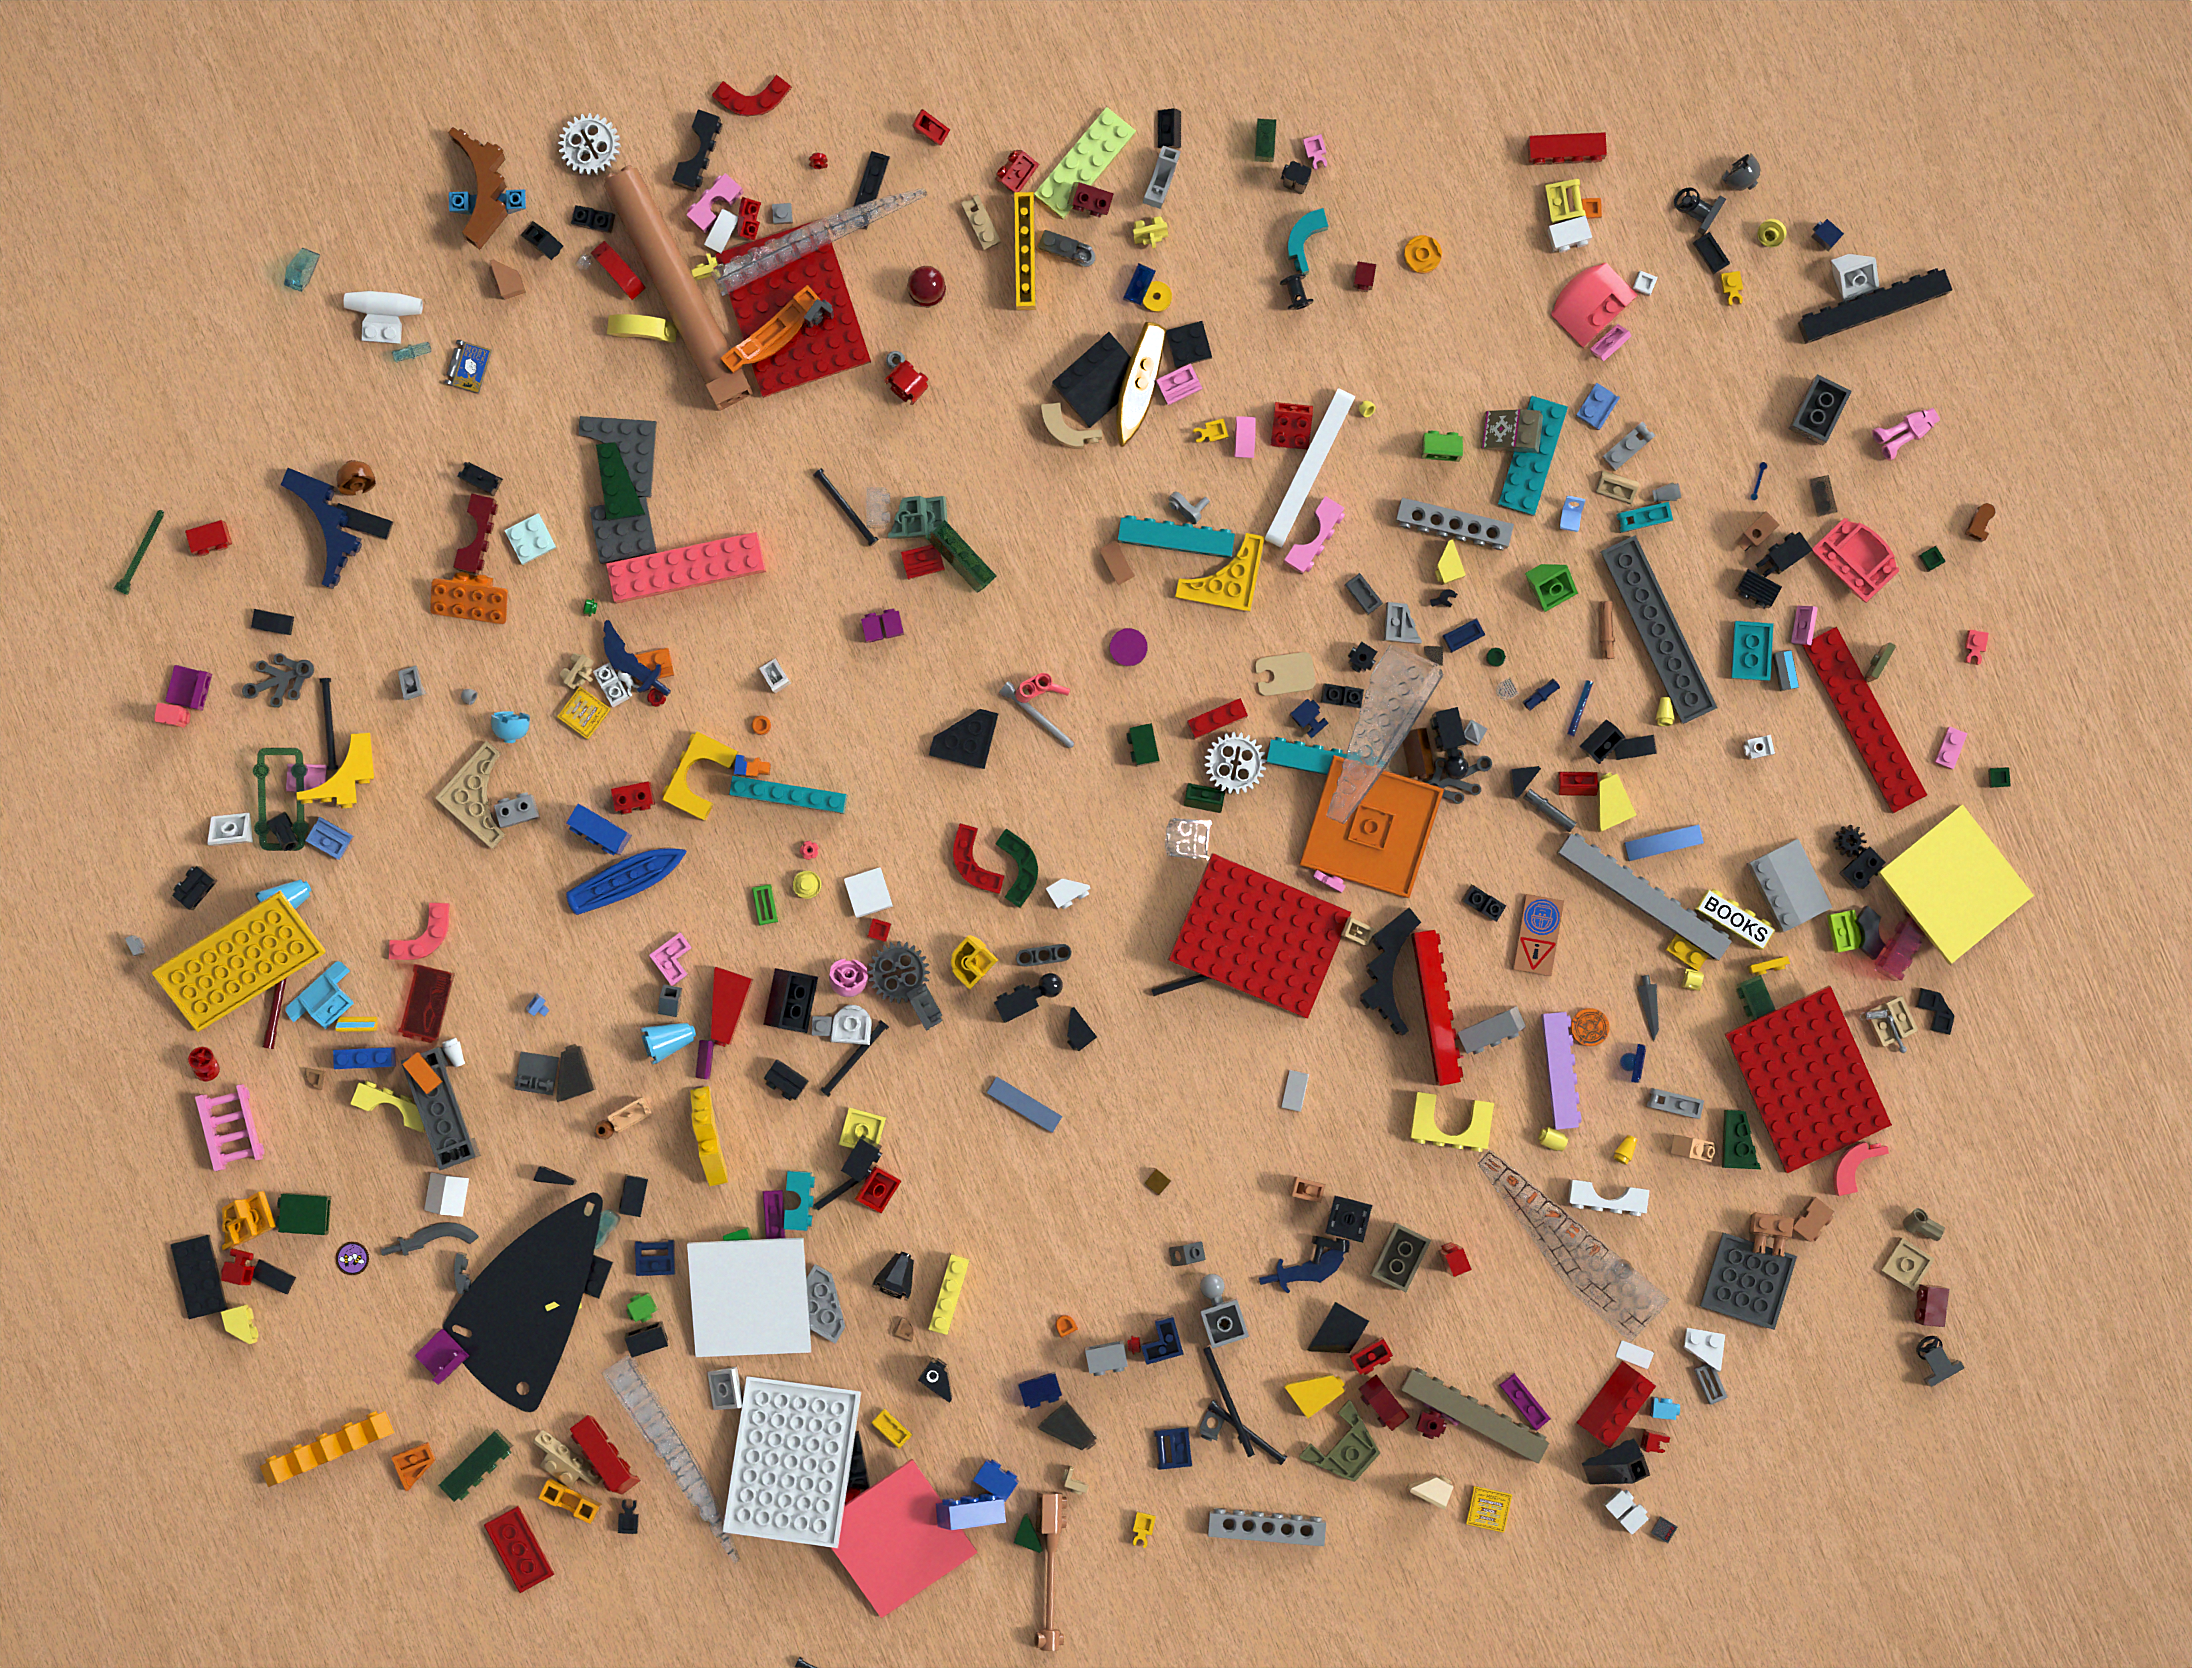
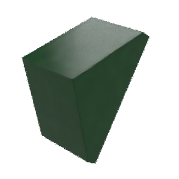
M1026 1513L1022 1518L1014 1543L1040 1553L1043 1551V1547L1028 1513Z

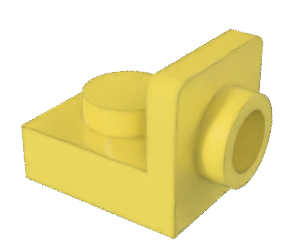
M710 253L706 254L709 265L699 264L695 266V269L691 270L695 281L717 275L715 269L719 267L716 258H711Z

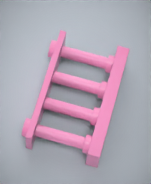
M244 1084L236 1086L238 1092L213 1099L208 1098L207 1095L195 1097L214 1172L226 1169L225 1165H227V1162L254 1155L255 1160L263 1159L264 1148L262 1143L259 1144L248 1101L250 1093ZM240 1099L242 1111L220 1117L212 1116L211 1109L213 1106ZM242 1118L245 1119L247 1129L223 1136L217 1135L216 1127L218 1125ZM245 1137L250 1138L252 1148L227 1155L222 1154L220 1146L223 1143Z

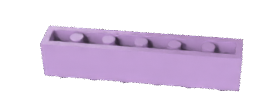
M1566 1012L1541 1014L1553 1129L1576 1128L1581 1123V1113L1577 1111L1576 1105L1579 1104V1094L1575 1092L1574 1087L1577 1084V1075L1573 1073L1572 1065H1575V1056L1571 1054L1570 1046H1573L1572 1034L1569 1035L1568 1027H1571L1570 1015H1567Z

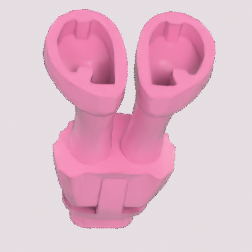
M1930 408L1927 411L1922 410L1904 416V421L1892 428H1875L1872 430V435L1878 444H1883L1893 436L1907 430V433L1882 446L1884 457L1891 461L1896 457L1897 450L1902 445L1912 439L1919 440L1934 427L1935 423L1940 421V418L1934 408Z

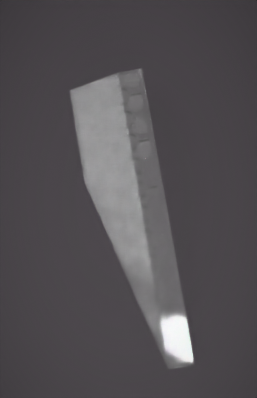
M925 188L906 191L831 214L776 240L775 238L770 239L760 248H751L747 251L748 254L742 257L741 255L735 256L730 260L731 262L715 266L711 274L722 296L927 196V191Z
M627 1355L603 1371L602 1375L647 1443L654 1444L653 1448L657 1457L664 1458L665 1468L671 1475L675 1474L677 1476L675 1478L676 1483L693 1507L698 1505L701 1518L711 1523L709 1525L711 1532L716 1538L720 1537L722 1539L720 1544L734 1564H736L740 1558L731 1533L723 1532L725 1517L702 1469L670 1419V1411L665 1405L662 1406L660 1404L658 1393L655 1389H650L648 1385L649 1380L644 1373L641 1374L637 1369L639 1365L634 1357L630 1358Z

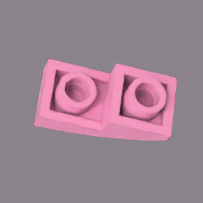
M1236 416L1234 456L1254 458L1255 417Z

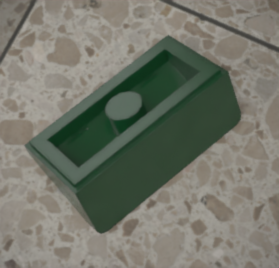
M1188 783L1184 806L1221 813L1225 790L1222 792L1221 789Z

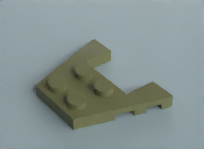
M1348 1400L1337 1413L1352 1426L1350 1430L1326 1456L1310 1443L1299 1457L1355 1482L1378 1457L1380 1451L1354 1405Z

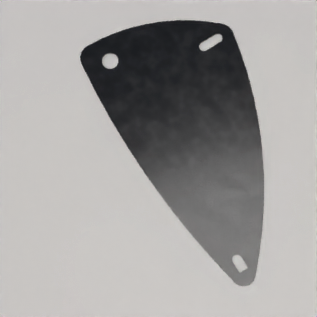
M595 1192L580 1197L556 1210L515 1239L473 1281L468 1288L469 1291H465L443 1324V1329L469 1355L463 1364L472 1375L496 1396L524 1412H533L539 1407L559 1364L581 1303L594 1254L603 1206L602 1197ZM587 1202L595 1204L589 1216L584 1214ZM553 1302L560 1305L549 1311L545 1308L546 1305ZM459 1325L471 1330L472 1336L466 1337L453 1331L452 1327ZM520 1382H526L529 1385L530 1390L528 1394L521 1395L517 1392V1385Z

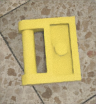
M1579 179L1545 185L1552 224L1586 216L1581 202ZM1567 188L1572 189L1575 206L1574 212L1569 211L1566 194Z

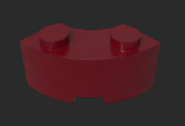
M1377 1374L1358 1388L1363 1394L1360 1398L1366 1406L1371 1404L1379 1415L1377 1420L1383 1427L1388 1426L1393 1431L1410 1417Z

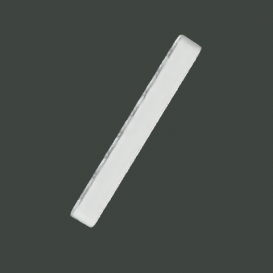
M1338 388L1264 540L1282 548L1355 399L1354 395Z

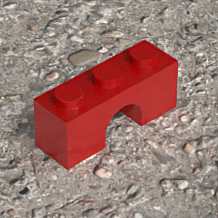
M1241 698L1194 717L1188 720L1187 723L1195 740L1221 727L1248 717Z

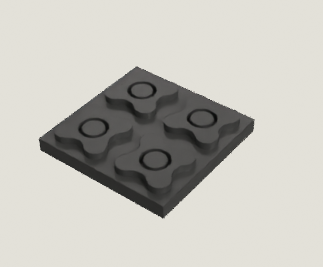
M1722 1232L1700 1306L1775 1330L1797 1256L1784 1252V1257L1773 1256V1248L1765 1246V1254L1753 1253L1754 1242Z

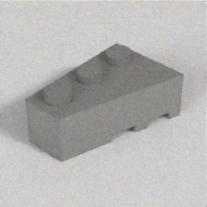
M1515 1006L1510 1010L1458 1032V1035L1466 1053L1473 1052L1475 1055L1484 1051V1046L1490 1044L1491 1047L1502 1043L1501 1039L1505 1037L1510 1040L1519 1036L1518 1032L1524 1029L1526 1025L1518 1007Z

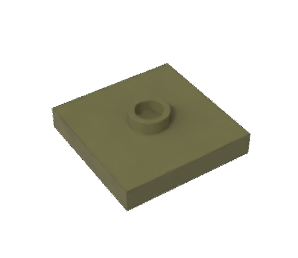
M1889 642L1881 647L1878 654L1874 655L1870 662L1871 666L1864 677L1866 681L1871 682L1879 678L1896 645Z

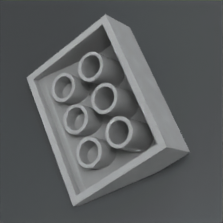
M1799 839L1747 863L1750 873L1780 933L1788 931L1832 908Z

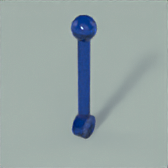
M1765 462L1759 465L1760 472L1754 493L1751 494L1752 500L1758 499L1757 493L1762 475L1767 468V463Z

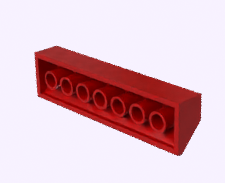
M1436 930L1412 933L1411 937L1436 1086L1461 1082L1460 1078H1463L1462 1066L1458 1067L1457 1059H1460V1052L1454 1043V1040L1457 1039L1456 1029L1451 1026V1021L1454 1020L1452 1009L1448 1008V1002L1451 999L1449 990H1445L1444 983H1447L1446 971H1442L1441 964H1444V957L1438 948V945H1441L1440 934L1436 933Z

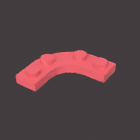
M429 903L427 930L421 937L415 940H389V959L416 960L432 954L443 943L447 935L450 904Z

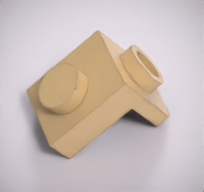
M1070 1466L1069 1470L1065 1469L1062 1481H1065L1064 1487L1071 1488V1492L1082 1495V1492L1087 1493L1088 1483L1071 1478L1074 1467Z

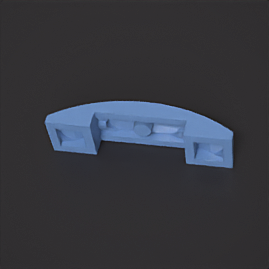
M1695 825L1625 842L1628 859L1632 861L1703 844L1704 841L1700 825Z

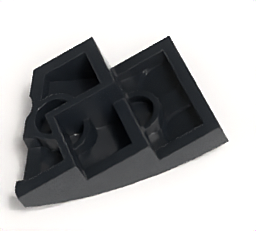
M1334 1302L1307 1350L1311 1352L1350 1353L1365 1330L1369 1320Z
M855 1431L847 1487H856L865 1491L870 1488L860 1433Z

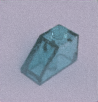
M302 248L286 267L284 285L302 292L311 280L320 254Z

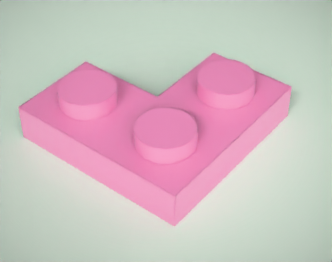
M681 932L649 955L671 986H674L688 975L677 960L692 948Z

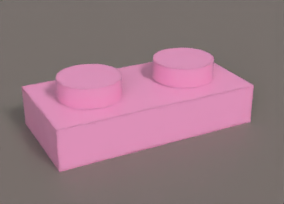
M1617 324L1590 350L1593 355L1604 362L1631 337V334L1628 330Z
M1797 605L1791 643L1811 645L1817 607Z
M1948 727L1934 763L1954 769L1967 733Z

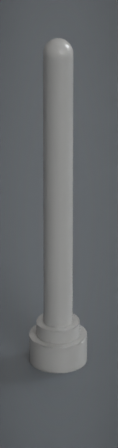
M1008 681L999 691L1003 697L1012 698L1068 748L1074 746V742L1028 702L1021 703L1016 699V689L1013 688L1014 685Z

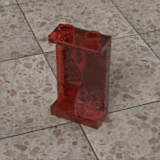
M414 964V976L402 1024L398 1032H402L403 1037L413 1039L414 1036L421 1037V1041L432 1043L433 1040H439L455 973Z

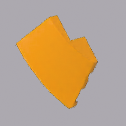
M264 1191L257 1192L247 1199L235 1200L222 1208V1232H225V1244L222 1245V1250L238 1246L276 1227Z

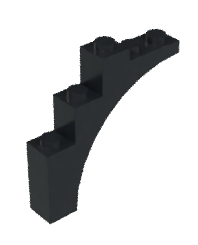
M1410 907L1372 936L1374 938L1372 943L1378 950L1382 949L1384 952L1366 965L1368 968L1366 970L1367 974L1372 980L1376 978L1378 981L1360 994L1362 997L1360 1002L1366 1009L1370 1007L1371 1010L1379 1006L1378 1012L1384 1019L1388 1018L1392 1023L1390 1027L1396 1035L1400 1033L1402 1036L1409 1030L1401 1019L1395 1004L1393 971L1396 958L1403 943L1421 923Z

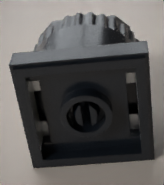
M1334 1195L1325 1233L1363 1243L1372 1205Z

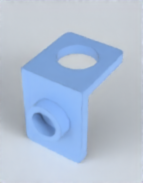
M1573 496L1566 497L1562 508L1560 529L1573 532L1579 531L1585 499ZM1577 502L1579 506L1573 507L1569 503Z

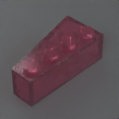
M1907 910L1904 913L1906 917L1903 922L1900 921L1895 927L1894 931L1896 934L1893 939L1889 938L1886 942L1884 954H1880L1874 963L1876 964L1874 970L1893 981L1903 980L1905 975L1902 972L1907 967L1909 968L1913 961L1911 955H1914L1921 947L1922 941H1920V938L1926 937Z

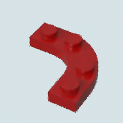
M776 74L768 86L757 95L745 96L722 81L711 96L729 111L740 116L749 117L763 115L773 110L792 89V86Z
M960 823L953 846V857L957 870L971 885L1000 894L1005 875L987 871L978 866L973 857V846L978 828Z

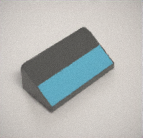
M1792 650L1773 653L1780 691L1799 688Z

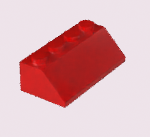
M1621 1361L1576 1423L1611 1448L1656 1388V1385L1624 1361Z

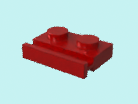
M938 543L901 552L908 580L945 570Z

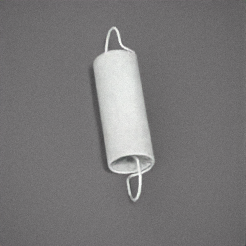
M1887 1010L1866 1012V1019L1887 1018Z

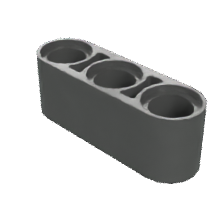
M1066 944L1020 950L1017 953L1016 960L1023 967L1064 962L1070 959L1072 951ZM1061 947H1065L1069 951L1066 958H1060L1057 954L1058 949ZM1041 950L1049 952L1048 960L1042 961L1039 959L1038 955ZM1022 953H1028L1031 957L1030 961L1026 964L1020 962L1019 958Z

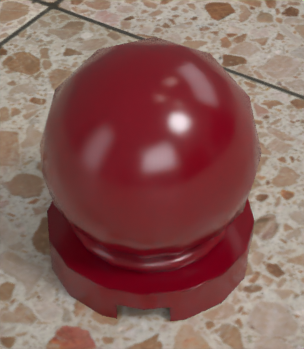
M921 266L912 271L908 278L907 287L909 295L915 304L920 307L930 308L942 302L946 293L944 277L938 269L932 266Z

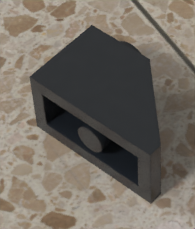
M534 221L521 234L525 240L550 260L556 257L564 247L551 233Z
M1073 1007L1070 1011L1067 1034L1069 1040L1067 1043L1073 1050L1077 1048L1080 1051L1096 1039L1097 1036L1075 1007Z

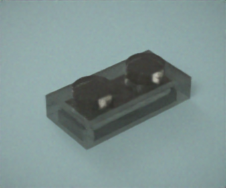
M1829 475L1810 479L1809 484L1817 516L1821 517L1837 513Z

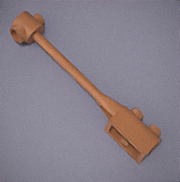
M1037 1492L1036 1531L1044 1534L1046 1551L1048 1552L1046 1629H1040V1632H1036L1034 1636L1035 1647L1040 1648L1042 1651H1058L1059 1645H1064L1063 1633L1059 1634V1629H1054L1055 1552L1057 1551L1062 1528L1067 1526L1066 1516H1062V1509L1067 1508V1498L1062 1497L1060 1492Z

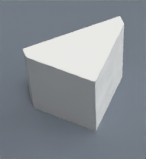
M250 813L211 817L208 845L223 846L253 842Z
M431 1172L424 1210L441 1215L462 1217L469 1178Z
M737 1367L707 1372L713 1410L741 1408L743 1399Z

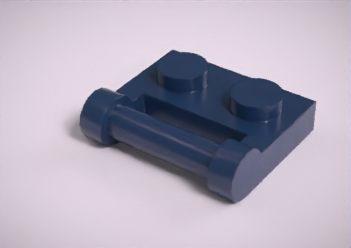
M635 1241L636 1276L675 1275V1241L647 1243ZM668 1249V1255L642 1256V1250Z
M1188 1427L1153 1431L1157 1441L1158 1470L1192 1466ZM1164 1436H1170L1172 1462H1166Z

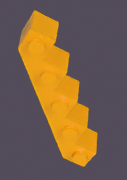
M377 1411L367 1414V1419L354 1425L352 1422L340 1426L342 1430L327 1436V1433L315 1437L317 1441L303 1447L299 1444L290 1448L291 1452L277 1458L274 1455L265 1459L266 1463L259 1467L267 1486L276 1485L394 1433L386 1412L378 1414Z

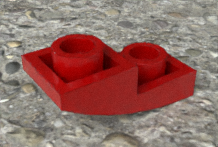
M742 197L737 222L738 236L752 240L756 239L760 222L756 221L761 202Z

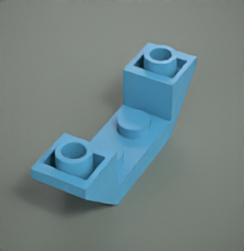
M525 189L506 190V194H501L498 198L506 206L507 214L526 209ZM449 192V212L472 215L477 195H470L468 192Z

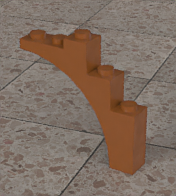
M452 127L448 132L451 140L470 158L477 176L478 193L475 208L462 234L466 241L480 250L508 216L505 209L506 206L498 200L499 196L507 188L504 181L505 178L496 172L506 159L503 149L497 144L492 145L487 142L483 146L478 140L475 139L473 141L470 139L469 135L462 129L457 130Z

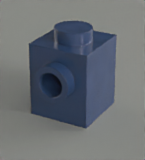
M1826 219L1824 223L1819 221L1812 229L1815 233L1811 237L1829 251L1844 233Z

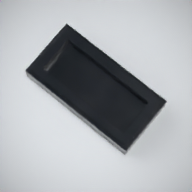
M1710 232L1693 242V245L1713 274L1730 265V261Z

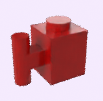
M232 1248L230 1256L235 1257V1262H224L221 1270V1281L236 1285H251L255 1266L247 1265L245 1262L246 1260L251 1261L254 1254Z

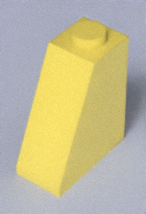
M1611 772L1601 776L1602 781L1598 782L1599 832L1636 816V812L1618 774L1612 776Z

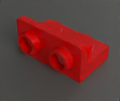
M1023 150L1013 151L1008 156V162L1005 166H1002L997 171L995 180L1002 183L1013 193L1020 192L1040 164Z

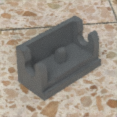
M925 983L907 992V996L926 1031L942 1021V1013Z

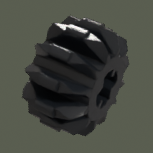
M1848 825L1847 829L1845 826H1842L1841 832H1835L1839 839H1833V842H1839L1835 850L1842 848L1840 855H1844L1847 852V857L1850 858L1852 854L1855 856L1859 855L1858 849L1864 851L1865 848L1861 844L1867 843V840H1861L1865 833L1858 834L1860 827H1856L1853 830V825ZM1850 838L1854 840V843L1850 844L1846 842V839Z

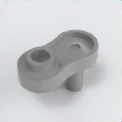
M1176 491L1168 498L1170 507L1176 511L1178 510L1192 524H1196L1201 519L1200 511L1210 502L1207 497H1204L1199 503L1192 506L1183 495Z

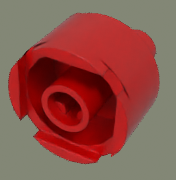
M905 360L904 362H899L884 381L886 385L888 382L892 385L890 390L905 402L910 400V405H914L927 390L928 384L926 382L929 379L923 373H917L913 369L914 366Z

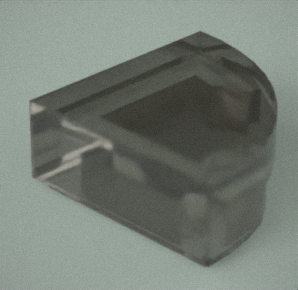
M1424 646V653L1427 658L1435 665L1443 666V646Z

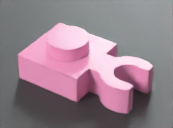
M1322 135L1303 139L1307 158L1314 159L1313 169L1317 170V162H1322L1324 168H1326L1327 161L1322 157V155L1326 154Z
M1316 870L1313 878L1340 893L1345 888V885L1342 884L1343 880L1336 876L1331 878Z

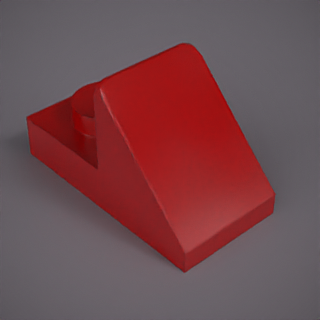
M924 109L920 110L912 124L917 134L926 136L939 146L943 144L951 130Z

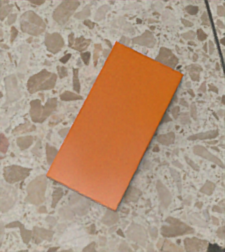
M419 1052L402 1064L426 1094H429L443 1082Z

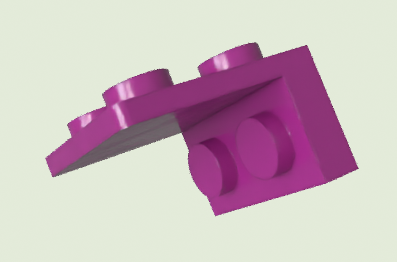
M175 665L165 701L203 711L212 674Z
M441 1329L415 1357L433 1374L435 1378L432 1380L439 1385L469 1355L444 1329Z

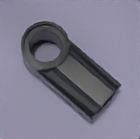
M285 811L267 821L283 851H292L299 843L292 830L293 824Z

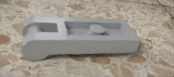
M1641 422L1602 457L1614 471L1655 437L1652 431H1648L1647 425L1644 422ZM1639 432L1645 437L1641 441L1636 436Z
M1651 1088V1099L1648 1101L1647 1107L1692 1118H1701L1704 1100ZM1659 1096L1664 1097L1663 1104L1657 1103Z

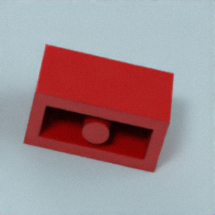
M223 520L185 531L191 553L198 555V557L208 555L209 551L214 549L216 551L225 550L228 548V545L232 544L227 524Z

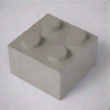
M1123 1340L1085 1347L1089 1374L1094 1373V1376L1104 1375L1107 1370L1113 1369V1373L1124 1371V1367H1128Z

